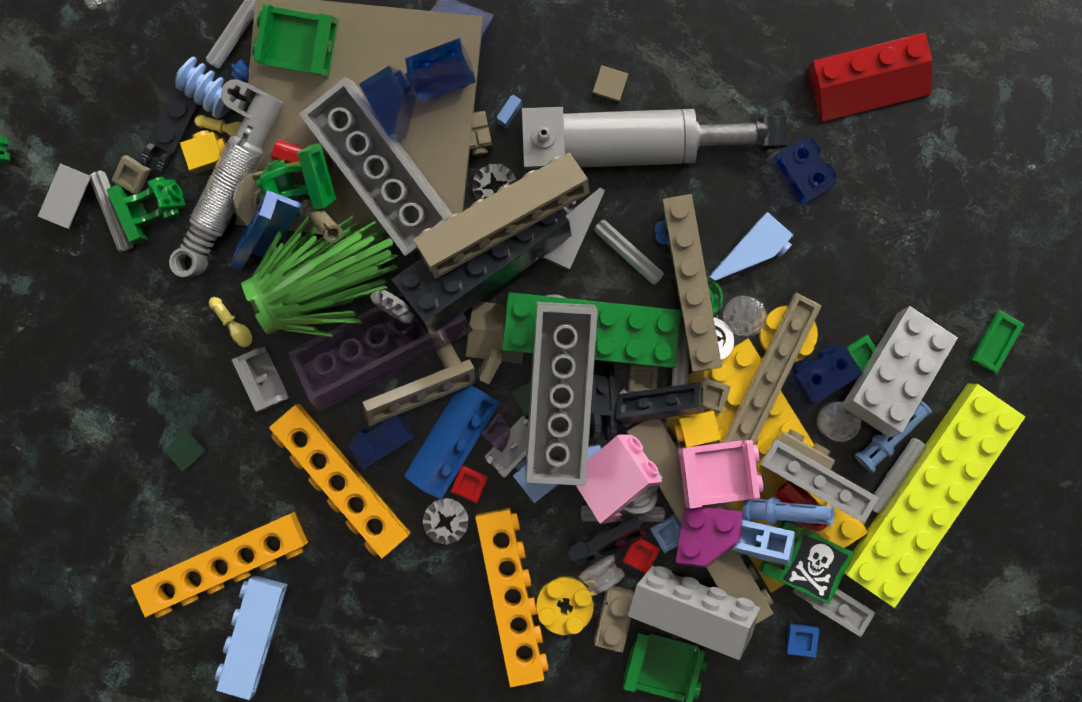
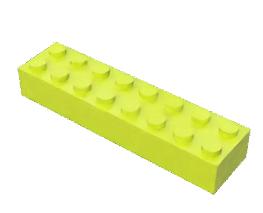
M967 384L925 444L926 449L883 512L877 514L867 529L868 533L860 539L853 549V556L844 574L895 608L1025 416L979 384Z

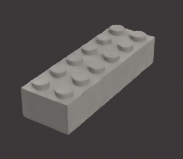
M344 77L299 114L405 256H413L418 252L413 239L418 237L423 230L436 227L452 215V212L354 81Z
M536 302L525 468L526 483L586 486L598 311L595 305Z

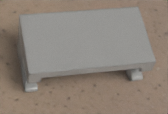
M60 163L38 217L70 229L92 176Z
M266 347L254 349L232 359L256 412L263 411L290 398Z
M524 415L484 456L487 462L492 464L504 478L523 459L527 452L528 419Z

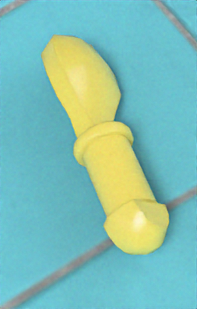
M197 115L194 119V123L199 128L218 131L220 134L225 131L230 136L236 134L241 122L226 124L225 120H217L205 115Z
M212 297L209 300V307L221 319L223 326H228L233 340L241 347L250 346L252 343L250 330L245 325L234 321L235 316L230 314L223 305L222 300Z

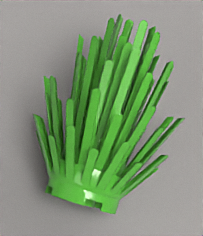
M307 216L283 246V243H281L277 248L275 246L282 236L279 230L253 277L241 283L248 302L251 301L256 312L255 317L266 334L285 330L333 337L330 332L319 331L316 327L302 326L301 324L361 323L362 321L359 318L329 319L355 316L356 314L353 311L303 314L353 303V299L370 295L374 290L388 289L385 285L376 287L386 283V280L380 279L339 292L399 267L392 265L378 270V266L400 256L398 254L391 255V252L387 250L394 246V242L392 239L384 240V236L381 234L385 233V229L383 228L361 239L366 231L375 227L376 221L333 245L334 243L326 241L324 237L316 241V236H312L317 231L315 226L301 239L302 229L309 222ZM353 216L339 225L341 229L352 222ZM355 223L346 230H342L343 233L341 238L336 233L334 234V236L339 241L352 231L356 230L358 228V224Z

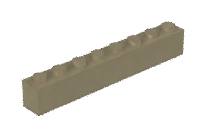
M666 418L638 422L625 431L628 435L636 437L641 442L646 457L658 468L659 474L663 477L659 489L682 525L685 500L678 448L683 447L680 442L672 441L668 434L672 429ZM727 550L706 569L717 588L724 590L727 595L735 598L749 599L754 605L761 607L756 621L757 624L774 614L770 608V605L774 603L765 588L760 591L755 582L759 577L751 564L745 565L740 557L743 554Z

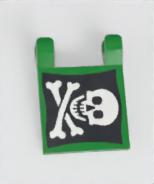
M781 521L779 528L795 532L796 540L790 566L783 565L781 569L767 561H763L759 570L771 578L830 604L854 552L789 521Z

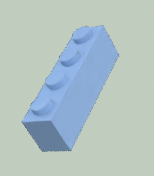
M257 575L251 577L249 581H244L239 595L240 598H243L240 609L237 608L231 622V625L235 626L232 637L228 636L223 649V653L227 654L224 664L219 665L216 672L215 681H219L216 691L250 700L255 695L287 584Z

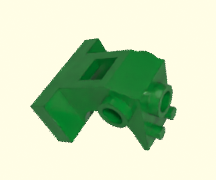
M321 143L311 144L297 153L299 157L298 162L285 163L284 160H276L267 163V168L263 170L259 180L256 181L257 187L260 188L262 193L260 195L261 200L267 190L295 200L294 195L308 194L314 210L323 209L336 200ZM291 172H303L306 184L295 185Z
M158 177L150 180L147 183L149 186L147 190L133 196H128L126 190L118 185L106 189L129 242L138 245L147 241L148 239L142 227L161 218L163 220L172 219L180 214L179 209L186 206L182 197V190L175 179L165 180L164 177ZM156 196L159 209L148 214L144 201Z

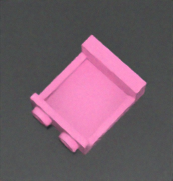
M617 435L587 461L586 486H576L598 522L602 524L615 522L622 516L620 511L650 486L659 485L662 480L658 475L659 471L656 465L648 460L643 452L641 442L632 435Z
M752 440L678 448L685 507L697 508L708 504L760 499L759 492H763V481L761 475H757L756 463H759V451L757 445H753Z

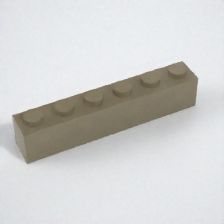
M570 152L562 157L557 156L537 171L533 170L526 173L519 181L501 187L492 196L477 200L465 211L450 215L445 222L434 228L423 230L413 240L431 274L437 279L589 194L588 178Z
M692 194L663 199V210L692 373L721 369L722 362Z

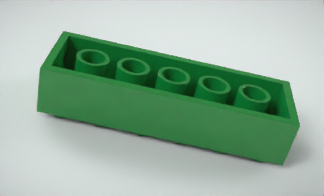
M510 292L507 294L502 351L533 354L536 302L595 305L598 309L594 360L669 368L676 367L681 310Z

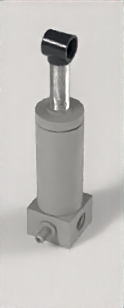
M563 107L522 108L524 175L533 170L537 171L546 166L553 158L557 156L562 157L569 152L581 168L695 163L697 150H699L700 146L754 144L759 146V149L764 150L787 147L786 117L784 116L762 117L754 123L699 126V122H696L694 109L563 114Z

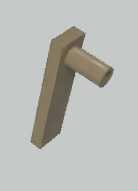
M449 341L439 343L435 347V351L445 369L362 402L368 425H374L475 384V368L470 359L461 363Z

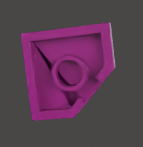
M684 506L676 563L708 568L723 553L733 549L740 543L744 513L742 511L717 508H688Z

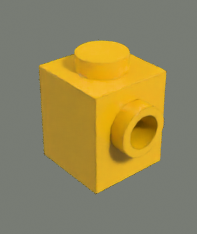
M208 130L193 134V139L180 143L188 169L195 174L215 168L217 166L216 163H218L217 161L222 156V151H224L227 145L224 138L220 139L218 135L214 132L210 133Z
M712 410L677 418L678 425L674 426L678 443L683 442L686 448L721 439L715 414Z

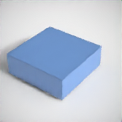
M511 95L497 115L498 124L505 129L521 108V99Z
M675 514L667 517L663 522L650 527L664 554L679 545L681 524Z

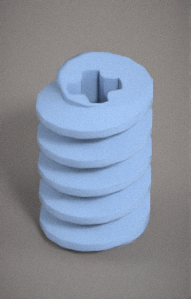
M191 57L177 72L175 77L176 88L179 91H185V95L189 98H194V102L198 105L203 104V108L207 112L212 111V115L216 119L222 118L231 110L221 99V87L224 79L220 77L213 82L215 72L211 70L204 75L206 66L202 63L195 68L197 59Z

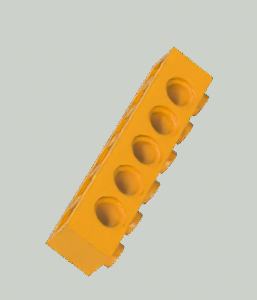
M300 404L294 405L269 427L273 432L271 435L272 439L281 448L285 446L291 452V461L300 470L304 468L309 473V482L316 490H323L329 497L327 499L328 504L335 512L339 513L341 511L348 519L346 521L347 526L354 534L360 533L366 540L364 545L373 556L379 555L383 558L409 536L410 531ZM299 431L304 432L308 437V442L304 447H300L295 443V435ZM316 453H321L326 457L327 463L323 469L317 468L313 463ZM334 475H340L344 478L345 487L343 490H337L332 486ZM352 497H359L363 500L364 508L362 511L357 512L351 508L350 500ZM375 518L382 522V532L374 533L369 529L370 519Z
M509 507L477 514L476 522L510 687L544 681V672L549 671L546 654L540 655L538 643H543L540 625L534 626L532 615H537L534 597H528L527 587L531 586L528 569L523 570L521 559L526 558L523 541L517 542L515 531L520 530L517 513L511 514ZM499 532L506 533L510 538L509 544L504 547L497 546L493 540L494 535ZM511 561L516 569L512 574H503L499 569L500 563ZM510 589H516L520 592L521 598L519 601L512 603L505 598V593ZM521 617L526 621L527 626L523 630H515L511 626V621L514 618ZM521 646H528L532 649L533 653L528 658H521L517 655L516 651Z
M295 512L143 579L131 585L144 616L147 617L154 613L155 617L158 618L173 611L171 608L173 604L181 602L182 606H185L199 599L197 594L207 590L208 594L214 593L224 588L223 582L231 578L236 583L251 576L249 572L251 569L259 566L262 571L276 565L275 559L280 556L286 555V558L289 559L302 553L301 547L306 545L308 541ZM269 536H275L279 539V550H273L268 546ZM243 548H249L253 551L254 559L252 562L243 559ZM218 559L225 561L228 566L225 574L220 573L216 569ZM192 571L199 573L201 576L200 585H195L191 582L190 573ZM165 583H169L174 587V597H170L164 592Z

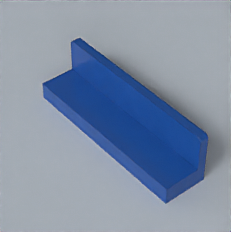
M267 190L237 244L230 267L242 270L251 253L264 257L280 230L282 236L275 246L277 247L297 215L301 203Z
M473 385L456 391L405 473V478L422 491L442 499L500 402Z

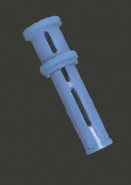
M921 400L912 415L913 420L905 427L901 434L891 437L892 440L890 442L887 441L889 437L885 434L875 435L872 438V442L861 453L857 452L854 455L857 461L867 471L874 473L876 471L875 467L886 456L891 457L893 455L894 447L928 414L932 413L931 409ZM877 450L878 453L873 458H870V455Z
M770 497L769 500L747 499L743 502L742 512L746 521L760 519L774 524L779 520L832 526L835 517L833 506L780 502L775 497Z

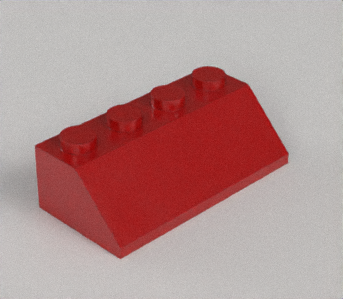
M925 33L814 60L807 68L821 122L932 94V57Z

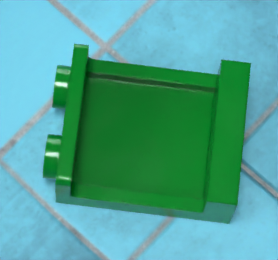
M264 3L262 10L257 15L258 38L254 40L252 45L254 62L265 66L329 77L339 19L332 15L322 13L317 15L278 8Z
M636 628L622 681L623 689L635 692L637 689L682 702H692L693 699L697 700L699 697L701 683L698 682L700 671L705 672L708 655H705V649L702 645L680 639H671L668 636Z

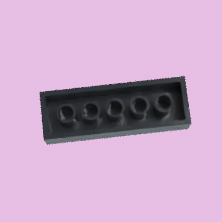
M558 210L437 279L433 277L421 258L391 280L398 295L411 308L412 313L431 336L572 236L570 222L563 212Z

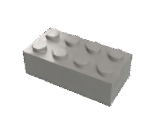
M911 306L903 309L896 314L842 404V407L889 438L901 434L958 337Z
M652 566L636 586L628 616L740 660L752 637L761 607L754 605L749 599L735 598L727 595L720 588H709L701 585L694 578L680 577L672 574L668 568Z

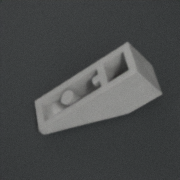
M599 188L566 215L570 222L572 236L541 257V259L570 271L605 190Z

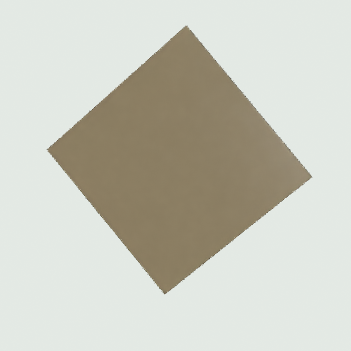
M255 0L248 83L284 102V105L262 147L263 155L254 172L263 171L267 168V163L272 160V150L278 139L305 148L311 144L320 143L299 114L345 77L355 82L452 214L463 212L483 16L321 0ZM264 3L278 8L317 15L320 13L332 15L339 19L329 77L275 68L254 62L252 45L254 40L258 38L257 15L262 10ZM247 97L246 102L251 103L253 98ZM321 144L323 153L327 154L331 158V156L328 154V152ZM332 159L333 168L329 175L336 200L325 207V212L337 225L353 216L352 222L343 227L342 230H346L355 223L358 224V228L345 237L352 235L376 221L375 227L366 231L361 239L383 229L384 227ZM291 172L295 185L306 184L302 173ZM260 196L256 198V202H258L257 207L261 202ZM299 212L287 230L296 231L304 220ZM236 215L235 224L248 226ZM307 223L302 232L308 233L314 227L313 223ZM318 229L315 234H321ZM386 230L385 233L381 234L384 236V240L392 239Z

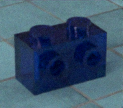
M460 38L405 58L407 76L420 102L438 98L445 93L465 88L476 82L473 65Z
M807 135L773 157L802 205L837 184L834 169L830 164L823 162L819 155L821 150L818 144L813 139L809 140Z
M833 343L820 351L821 357L814 361L808 358L795 366L797 371L791 374L808 404L819 402L863 374L846 345H838L836 347Z
M401 414L378 422V427L370 432L367 428H364L351 436L354 441L348 447L362 469L369 467L415 438Z

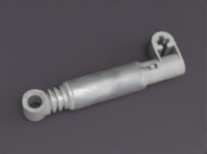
M235 79L226 82L222 87L221 99L223 103L243 115L244 118L236 134L230 136L228 143H226L227 145L224 151H222L223 153H221L222 156H220L219 161H217L218 163H216L217 166L213 169V175H210L208 184H206L205 189H203L204 192H202L198 200L199 202L194 207V212H192L189 219L191 224L189 228L192 231H187L186 235L188 237L183 239L185 243H182L180 248L175 250L170 256V268L177 276H199L206 270L208 264V255L206 253H210L211 249L209 247H213V241H216L217 237L223 235L226 227H228V222L233 217V212H235L233 205L234 190L245 175L254 173L257 168L256 166H258L263 155L262 147L284 105V102L252 84ZM238 93L253 98L252 102L242 101L237 96ZM187 256H189L192 260V266L190 269H188L185 265V260Z

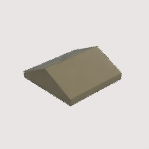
M479 301L472 306L466 357L485 359L490 348L493 346L502 350L506 305ZM502 351V362L522 364V352Z

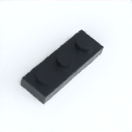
M700 382L617 394L616 420L619 425L703 413V387Z

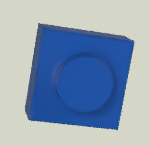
M789 623L785 652L792 655L816 657L819 628Z

